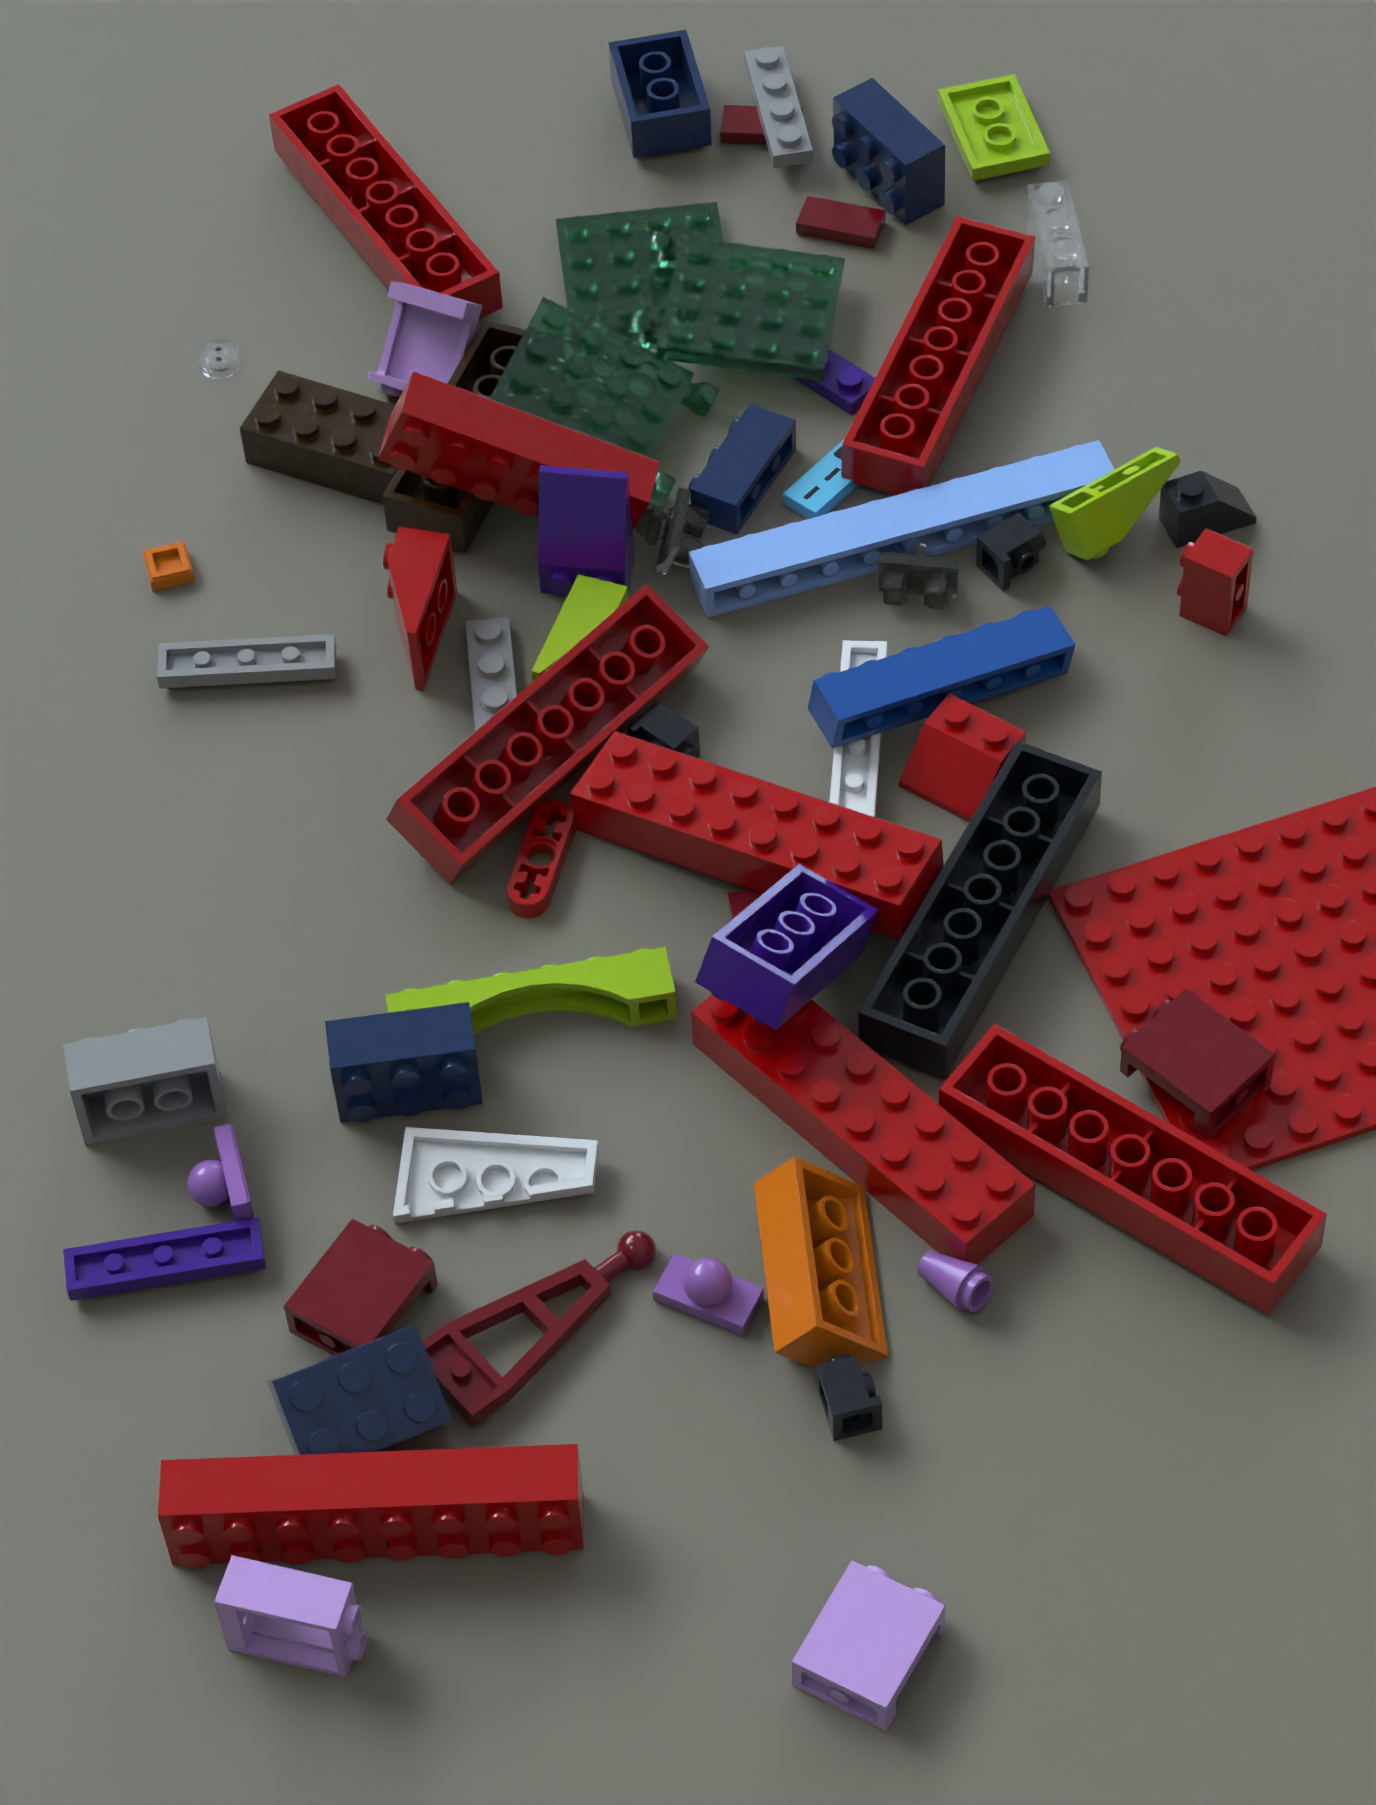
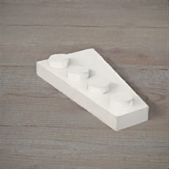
M405 1127L393 1210L394 1222L398 1224L594 1193L599 1155L598 1140Z

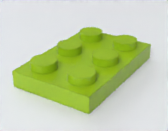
M1015 74L938 89V103L972 181L1050 165V151Z

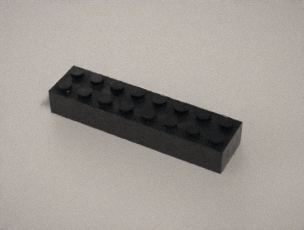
M1017 740L859 1009L858 1038L875 1052L941 1078H946L1099 808L1102 771Z

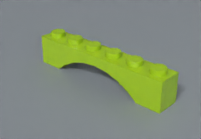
M666 947L642 948L631 953L607 957L595 956L584 961L561 965L548 964L537 969L514 973L501 972L485 978L467 981L455 980L444 985L420 989L408 988L397 993L385 994L388 1013L469 1002L474 1035L506 1019L548 1011L586 1012L613 1019L630 1027L678 1019L676 991Z

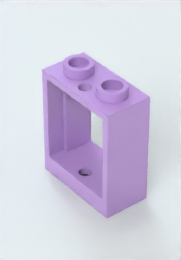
M231 1555L214 1601L228 1650L347 1678L353 1659L361 1660L368 1636L367 1629L362 1628V1606L357 1604L353 1583Z

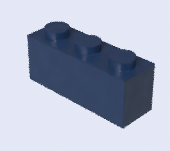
M750 403L740 418L736 417L732 421L728 435L723 443L712 449L708 463L701 474H695L691 479L687 490V497L691 501V518L737 535L796 451V420Z

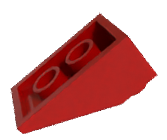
M399 527L393 544L388 543L386 545L383 556V567L389 570L390 574L387 595L394 602L396 620L415 690L424 691L457 595L451 537L447 533Z

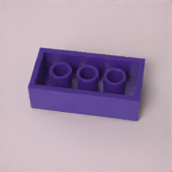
M798 864L712 936L695 983L709 990L716 998L728 1001L750 1014L757 1022L778 1030L862 954L879 909Z

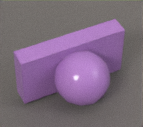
M230 1124L213 1127L221 1161L205 1160L193 1167L187 1180L189 1194L196 1203L204 1207H217L226 1203L230 1198L235 1221L254 1218L234 1128Z
M676 1253L673 1254L653 1290V1301L742 1336L745 1334L764 1299L763 1287L732 1276L726 1264L720 1260L704 1257L694 1261Z

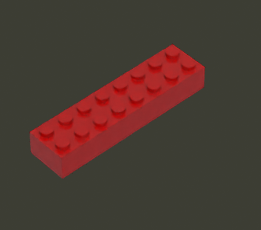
M340 84L269 114L274 151L388 289L391 281L402 282L482 305L479 319L503 308L499 271Z
M956 216L842 443V478L850 479L855 484L893 495L903 494L931 485L1033 273L1035 236Z
M646 583L400 796L386 820L451 885L528 817L540 804L546 801L598 755L614 731L619 733L625 731L639 716L695 669L709 646Z
M616 731L610 736L570 793L576 828L581 832L762 894L798 864H801L879 909L871 931L898 941L901 940L944 866L942 839Z
M713 995L709 996L691 1011L694 1046L854 1182L863 1186L867 1193L940 1254L978 1265L1034 1216L1035 1183L812 999L778 1030L757 1022L750 1014L728 1001L720 1000Z
M993 1024L939 1088V1105L1010 1164L1267 1315H1270L1322 1246L1327 1217L1325 1212L996 1024Z
M578 1444L161 1460L158 1519L172 1565H182L186 1568L197 1569L203 1568L208 1564L229 1563L231 1555L260 1562L285 1561L289 1564L301 1565L319 1559H337L341 1562L353 1563L371 1557H388L393 1560L405 1561L415 1556L440 1555L444 1558L457 1559L467 1554L492 1553L496 1556L508 1557L519 1552L544 1551L548 1554L560 1555L571 1550L584 1549V1492Z

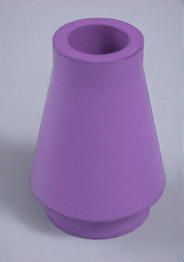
M929 1250L924 1254L917 1269L919 1276L926 1279L960 1311L968 1309L971 1312H976L980 1310L988 1301L993 1290V1278L987 1275L985 1267L940 1254L935 1250Z

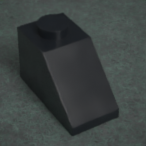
M1198 471L1166 481L1161 488L1159 520L1176 548L1185 546L1189 542L1195 543L1206 528L1218 534H1223L1256 523L1257 517L1239 488L1204 471Z

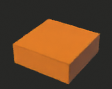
M185 541L142 551L153 592L195 582Z

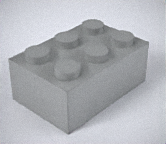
M207 1017L182 1019L172 1024L146 1029L135 1028L125 1033L99 1038L88 1037L78 1042L63 1044L70 1094L85 1145L227 1118L220 1072Z

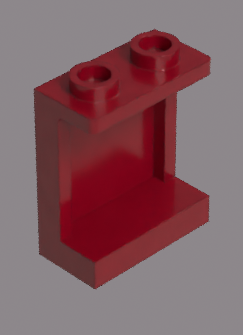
M1185 989L1174 1000L1167 999L1161 1003L1154 1012L1152 1019L1141 1029L1135 1028L1126 1035L1120 1046V1072L1126 1077H1130L1136 1070H1139L1195 1112L1193 1129L1209 1140L1271 1082L1275 1054L1196 995Z
M352 1218L285 1303L284 1310L289 1332L331 1355H336L389 1334L422 1289L428 1293H433L438 1286L434 1261L422 1249L414 1246L408 1248L392 1240L390 1235L376 1225L368 1227Z

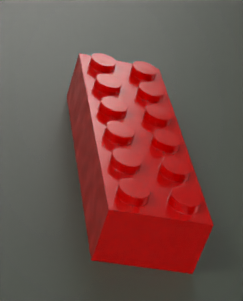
M415 371L412 372L389 417L378 460L389 463L397 469L411 471L433 479L438 484L455 487L474 494L482 500H491L513 508L521 514L532 515L537 518L540 465L628 472L632 531L650 504L659 461Z

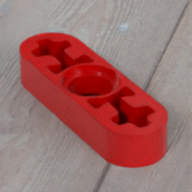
M555 800L544 802L535 809L507 884L509 908L518 917L528 919L538 917L550 905L575 834L573 810L564 802ZM554 820L561 821L557 822L554 826L553 838L548 837L547 825H551ZM540 852L549 853L554 857L549 864L544 866H537L529 862L531 856ZM530 880L534 881L536 893H532L529 899L521 898V896L527 895L530 888Z

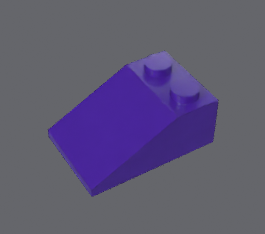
M540 465L538 506V572L540 592L558 596L568 595L578 574L628 586L629 591L635 559L628 472Z

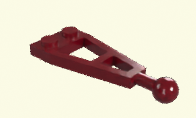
M634 1230L627 1232L620 1238L617 1244V1252L596 1267H593L584 1259L458 1317L425 1338L422 1342L441 1392L473 1426L508 1402L611 1296V1288L608 1283L610 1280L627 1268L640 1270L652 1263L656 1254V1246L653 1239L643 1231ZM580 1285L587 1290L560 1319L544 1304V1302ZM524 1313L544 1335L502 1377L470 1344L467 1338Z

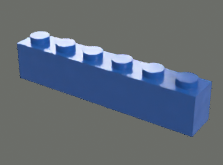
M1051 606L1034 611L1027 610L1015 617L996 623H985L977 629L962 634L947 635L927 645L917 648L909 647L889 657L879 660H868L857 667L838 673L830 672L824 674L819 679L813 680L807 709L831 748H835L929 718L949 693L972 704L1068 673L1076 644Z

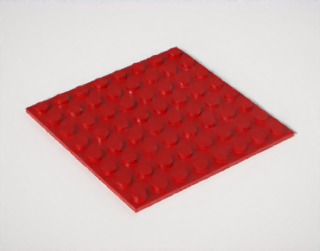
M1376 787L1052 889L1048 898L1123 1040L1131 1030L1135 1028L1141 1029L1152 1019L1154 1012L1161 1003L1167 999L1174 1000L1182 991L1187 989L1275 1054L1271 1082L1209 1140L1193 1129L1195 1112L1140 1072L1167 1123L1251 1171L1376 1130Z

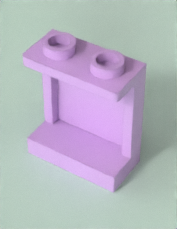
M391 281L387 298L394 299L396 302L378 371H369L367 380L379 383L378 391L397 397L401 396L413 371L448 383L474 339L482 305L411 284Z
M851 1560L791 1661L792 1685L887 1731L896 1715V1700L933 1635L940 1636L945 1628V1605L940 1603L934 1594L925 1589H911L894 1581L890 1574L877 1566L869 1565L865 1567Z

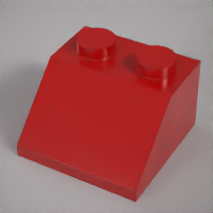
M949 693L924 722L899 780V787L970 822L1017 740L1026 743V731Z

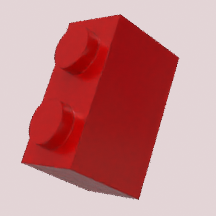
M1207 528L1195 543L1189 542L1183 550L1179 563L1183 567V577L1177 589V595L1181 597L1179 616L1227 636L1247 609L1253 548Z

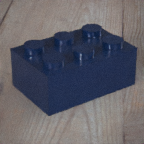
M687 30L608 42L611 81L633 158L712 145L710 107Z
M873 77L833 97V117L831 122L834 131V147L832 148V155L840 168H845L857 179L863 190L869 191L881 202L883 208L889 214H894L905 226L945 205L946 145Z
M469 1002L325 1021L330 1072L340 1123L350 1121L367 1122L374 1118L395 1115L413 1116L424 1111L446 1108L463 1109L469 1105L483 1104Z
M416 1325L402 1328L267 1381L295 1455L376 1452L452 1421Z

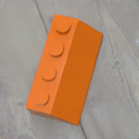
M794 1156L754 1183L774 1353L809 1367H817V1364L824 1363L830 1358L841 1354L856 1355L858 1362L882 1360L888 1356L865 1188Z

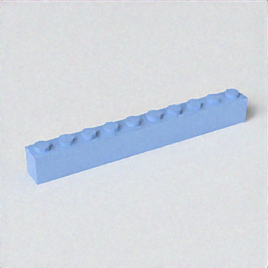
M1099 440L1076 445L1061 451L1035 456L1028 460L995 467L961 478H954L947 482L914 489L903 494L870 501L859 506L829 512L822 516L789 523L778 528L756 534H748L741 538L689 551L690 581L706 617L709 618L977 544V536L1017 513L1031 525H1036L1037 527L1054 523L1049 505L1115 469Z

